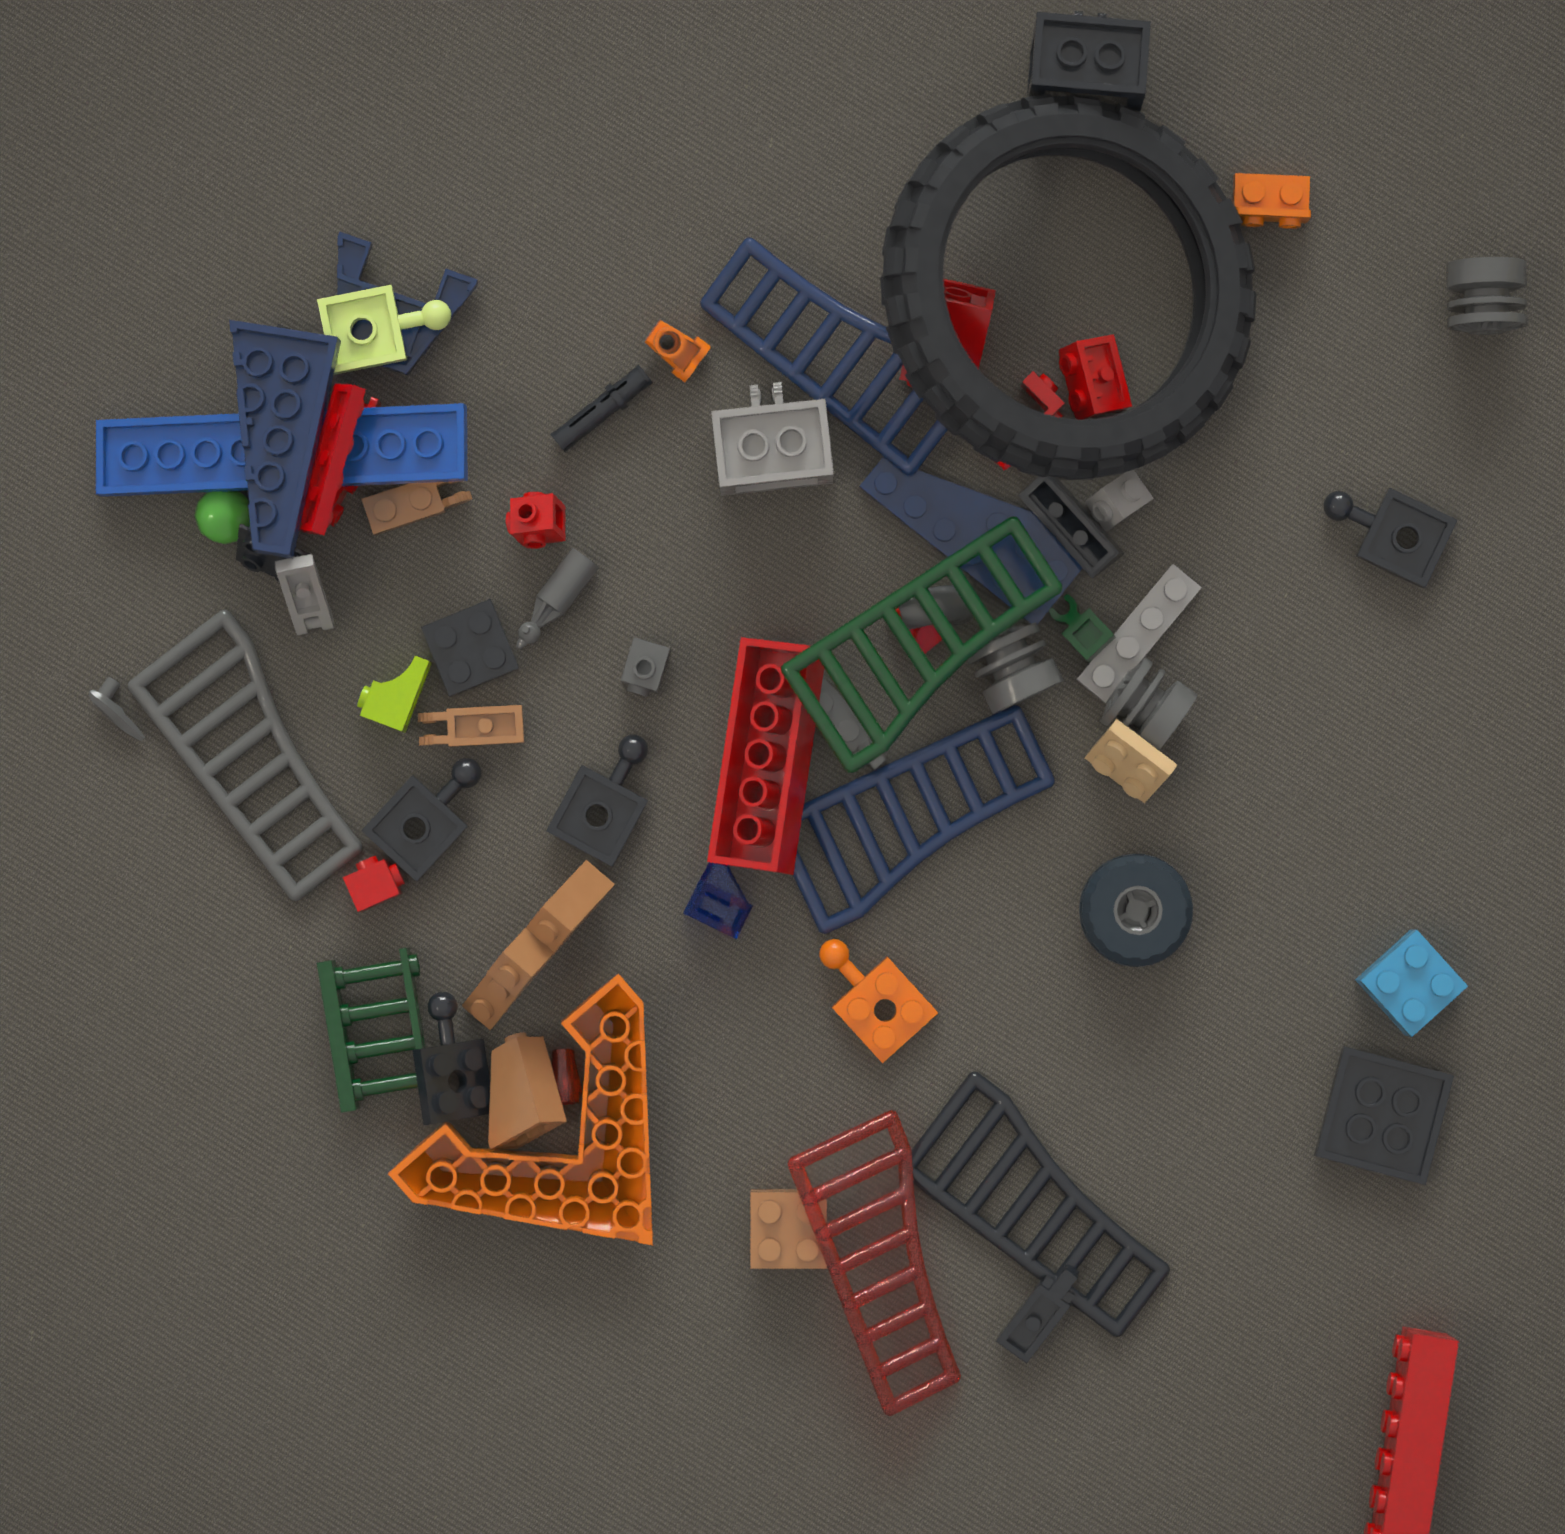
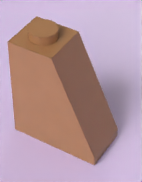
M524 1032L516 1033L506 1037L504 1044L492 1050L488 1137L490 1150L518 1149L567 1122L544 1037H527V1034Z

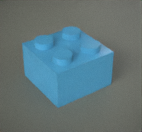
M1409 930L1355 979L1401 1032L1409 1037H1413L1468 987L1418 930Z

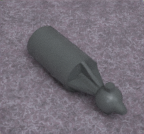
M573 547L536 595L532 620L520 626L516 647L521 650L526 645L537 642L541 635V627L564 616L599 569L595 563Z

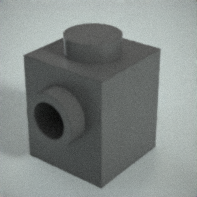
M634 637L621 678L622 683L628 684L626 691L648 697L650 691L658 693L671 649Z

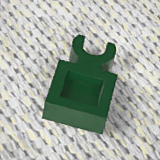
M1066 594L1063 598L1070 604L1069 612L1065 615H1060L1055 609L1051 608L1049 613L1057 623L1069 625L1062 635L1089 663L1116 636L1090 608L1080 615L1078 603L1072 596Z

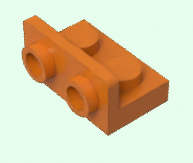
M1234 174L1233 203L1243 222L1241 226L1262 227L1264 222H1279L1280 228L1298 229L1301 228V223H1307L1310 220V176Z

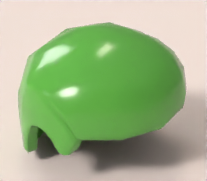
M239 491L206 492L198 500L194 514L199 531L209 540L216 543L229 544L237 542L240 524L250 528L249 499Z

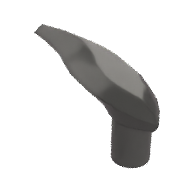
M107 677L98 692L95 690L88 691L93 704L111 722L130 736L140 741L144 740V735L126 716L122 707L111 700L120 686L116 680Z

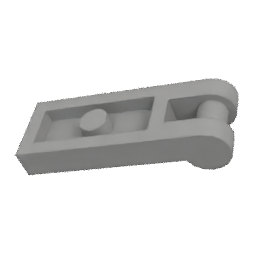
M313 554L275 561L276 573L297 636L309 634V629L322 627L323 631L334 629L332 611L328 605Z

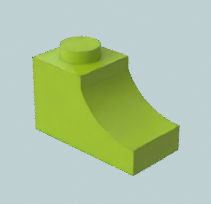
M415 656L410 666L397 678L382 683L373 680L371 687L364 686L357 703V707L362 708L360 716L406 733L432 663Z

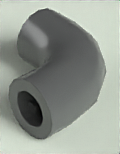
M953 585L927 588L951 624L962 625L973 618V615ZM915 597L899 607L901 618L909 630L933 625Z

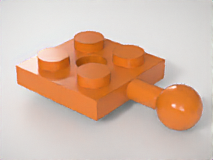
M831 939L821 946L819 957L823 965L830 969H839L844 977L853 985L831 1007L882 1064L938 1014L935 1008L888 957H885L864 976L849 960V949L843 941ZM882 999L891 1000L895 1005L894 1016L885 1021L879 1020L874 1014L876 1003Z

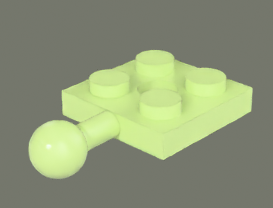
M392 285L317 299L324 335L336 336L341 340L334 375L406 361L407 357L401 330L422 325L432 330H441L451 320L449 306L440 300L429 301L424 305L422 311L398 315ZM359 320H367L373 326L371 336L365 340H358L352 335V327Z

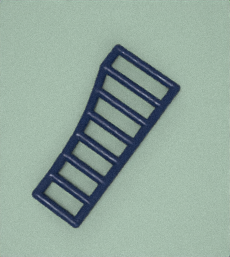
M748 237L743 240L701 299V308L814 400L825 399L827 411L906 475H914L948 431L936 420L909 457L892 444V441L924 400L923 397L919 399L913 389L880 434L862 420L902 367L903 363L898 354L893 352L851 410L834 397L836 391L876 338L891 344L886 326L843 305L784 264L755 239ZM752 256L768 271L734 316L719 304L718 301ZM781 279L798 293L763 339L751 330L747 324ZM811 301L829 314L792 363L777 351L776 347ZM842 321L862 331L822 386L804 373Z
M1013 705L804 803L802 821L808 818L849 905L848 908L828 916L797 850L793 877L818 930L822 934H828L862 918L916 866L952 839L997 813L1054 785L1055 778L1020 706ZM1010 723L1013 724L1037 775L1036 778L1019 786H1016L991 733ZM976 739L979 740L1003 791V794L984 804L958 751L959 747ZM942 755L945 756L970 809V812L952 823L924 767V763ZM907 771L911 772L938 829L937 833L921 845L890 783V779ZM875 786L908 854L891 870L856 799V795ZM841 802L879 881L862 898L822 815V811Z

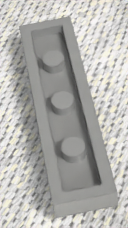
M1172 564L1114 633L1116 638L1089 663L1076 680L1105 704L1125 674L1139 664L1202 587Z

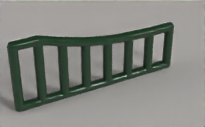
M1011 516L784 663L781 667V672L845 771L855 773L890 749L910 721L937 689L968 659L1023 617L1060 594L1062 584L1021 521L1017 517ZM1009 535L1013 537L1044 584L1043 587L1026 598L992 548V546ZM978 555L1012 605L1010 609L995 620H993L960 569L961 566ZM946 576L981 628L978 633L964 644L927 589ZM914 597L952 653L936 670L896 611L898 607ZM881 618L884 619L924 680L922 686L910 700L864 632V629ZM849 639L853 641L899 712L885 731H883L832 653V650ZM818 659L873 742L854 755L800 674L801 670Z

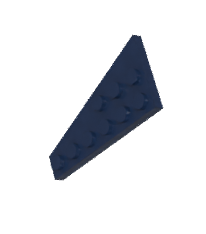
M882 457L859 486L861 490L946 558L1011 516L1017 517L1062 584L1060 594L1023 617L1029 624L1037 623L1038 625L1082 570L1079 563L1031 511L917 470L914 475H906L884 457ZM1011 535L992 546L1025 598L1044 586ZM979 555L960 567L961 570L1006 606L1012 607Z

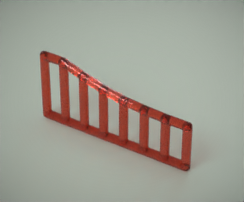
M893 1110L884 1112L790 1157L787 1162L789 1171L883 1412L888 1416H893L959 1382L961 1373L947 1340L925 1269L917 1225L912 1149L897 1112ZM886 1128L888 1129L895 1149L812 1188L805 1167ZM898 1164V1189L826 1223L819 1202ZM901 1204L903 1228L842 1258L839 1257L832 1237ZM906 1244L910 1266L853 1293L846 1272ZM913 1281L919 1302L867 1328L859 1307ZM924 1317L931 1338L880 1362L873 1342ZM936 1352L944 1373L894 1397L886 1377Z

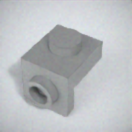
M1132 470L1125 472L1087 499L1085 503L1094 519L1100 523L1105 531H1109L1154 498L1136 472Z

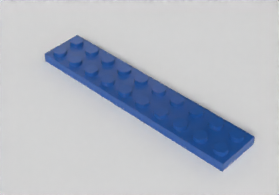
M464 403L371 407L363 409L361 416L357 419L353 433V448L347 455L344 465L342 486L468 481L467 406ZM239 414L96 420V495L100 497L248 490V482L245 479L244 466H246L244 448L242 447Z

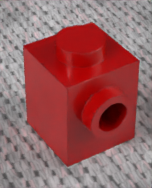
M376 855L355 864L358 871L343 877L358 912H363L403 894L400 886L405 884L396 863L390 865L388 859L378 861Z

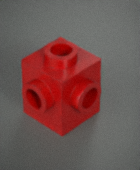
M527 492L523 494V497L510 498V512L506 514L507 531L522 546L529 549H540L545 547L546 543L566 541L565 505L553 493Z

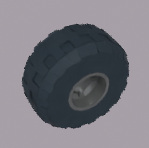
M1146 854L1121 855L1102 864L1087 880L1079 904L1080 923L1089 943L1106 959L1129 967L1150 966L1171 956L1184 942L1193 920L1192 897L1183 877L1167 862Z

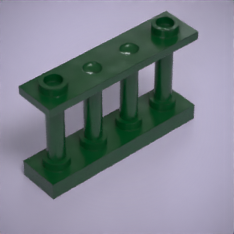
M410 947L399 949L401 959L399 961L345 970L343 966H336V960L317 963L341 1113L360 1109L359 1101H364L365 1096L418 1088L416 1073L362 1082L361 1078L355 1079L353 1064L358 1063V1059L426 1048L415 977L421 976L418 955H411ZM401 975L404 977L407 998L353 1007L342 1002L340 989H346L347 984ZM403 1013L410 1014L413 1035L356 1044L355 1041L349 1042L347 1027L352 1026V1022Z

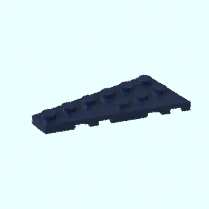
M229 320L234 346L233 362L237 375L238 389L236 392L241 440L245 453V479L248 482L250 502L248 509L252 548L256 553L293 559L341 340L336 336Z

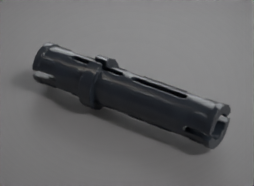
M638 364L614 385L609 383L604 387L606 389L605 392L550 435L566 453L575 443L593 431L619 409L625 410L628 407L627 403L649 385H652L653 382Z

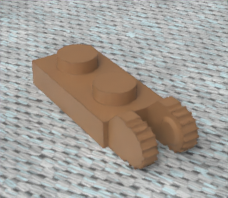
M456 482L409 483L363 498L362 502L373 535L375 536L445 513V509L472 500L470 491H461L441 499L438 487Z
M523 705L447 709V712L418 713V722L433 724L447 721L448 735L437 736L436 734H429L419 737V746L448 744L449 747L525 743Z

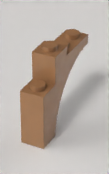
M586 860L542 906L527 927L502 952L462 1007L491 1030L555 953L601 903L615 884Z

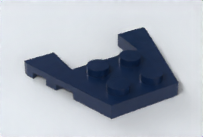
M339 232L337 244V295L378 287L361 281L373 244ZM445 269L435 300L443 301L449 306L451 320L477 288L479 281ZM394 292L398 315L422 311L426 304ZM359 320L352 327V335L358 340L369 338L373 331L371 322L367 320ZM422 325L401 330L407 360L381 365V367L408 376L445 328L432 330Z

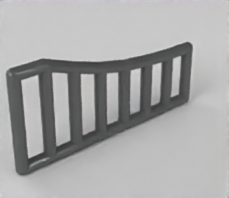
M220 610L128 682V690L292 901L302 899L361 853L363 849L362 843L338 814L297 752L276 708L254 643L230 611ZM224 628L236 646L159 705L146 687L220 629ZM244 659L251 682L184 734H181L169 716ZM257 696L265 718L205 764L192 746ZM272 733L281 753L228 794L215 778V775L268 734ZM289 766L300 786L253 823H250L238 805ZM310 798L322 817L273 853L260 835ZM329 829H332L344 847L297 883L283 865Z

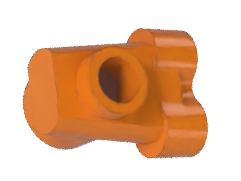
M662 320L656 324L644 341L673 367L671 373L684 383L689 379L697 365L711 348L709 344L698 336L693 340ZM664 335H670L673 338V346L669 349H663L660 345V339Z

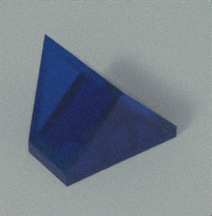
M709 862L683 913L737 939L753 905L748 903L729 866Z

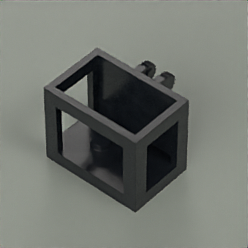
M1074 11V15L1037 12L1030 47L1027 97L1044 95L1045 91L1127 97L1125 106L1141 112L1146 95L1151 21L1106 18V13H1098L1097 17L1083 16V11Z

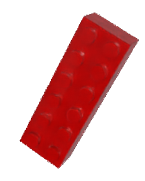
M744 637L740 639L707 862L794 875L816 725L783 676L781 667L784 663L809 648L810 645ZM818 659L801 670L800 674L817 700L820 701L824 667Z
M1402 1326L1401 1335H1395L1392 1356L1397 1358L1395 1373H1389L1386 1388L1387 1395L1392 1396L1389 1410L1384 1409L1381 1419V1432L1386 1433L1383 1448L1378 1447L1375 1457V1470H1380L1378 1485H1372L1369 1496V1507L1374 1508L1372 1523L1367 1522L1365 1525L1364 1534H1429L1459 1344L1458 1340L1447 1333Z

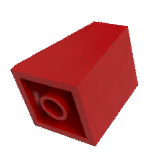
M943 279L947 309L953 328L969 358L979 369L996 290ZM902 365L899 380L907 381L906 384L912 387L905 377L907 372L904 365Z

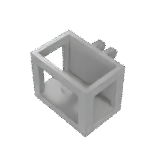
M777 382L773 383L772 398L775 401L773 405L760 406V389L758 385H750L752 407L711 411L721 496L833 484L834 473L825 399L784 403L782 384Z

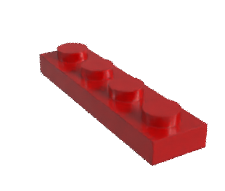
M334 384L320 434L300 524V532L325 536L326 529L332 522L336 493L343 483V469L347 455L353 448V433L357 419L361 416L364 409L363 398L366 391L364 388L352 384Z

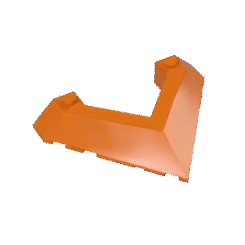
M618 973L561 1020L562 1026L586 1052L579 1155L472 1148L448 1121L435 1129L388 1173L413 1203L430 1204L451 1208L452 1210L491 1215L513 1221L563 1230L569 1229L591 1235L653 1245L643 1001Z

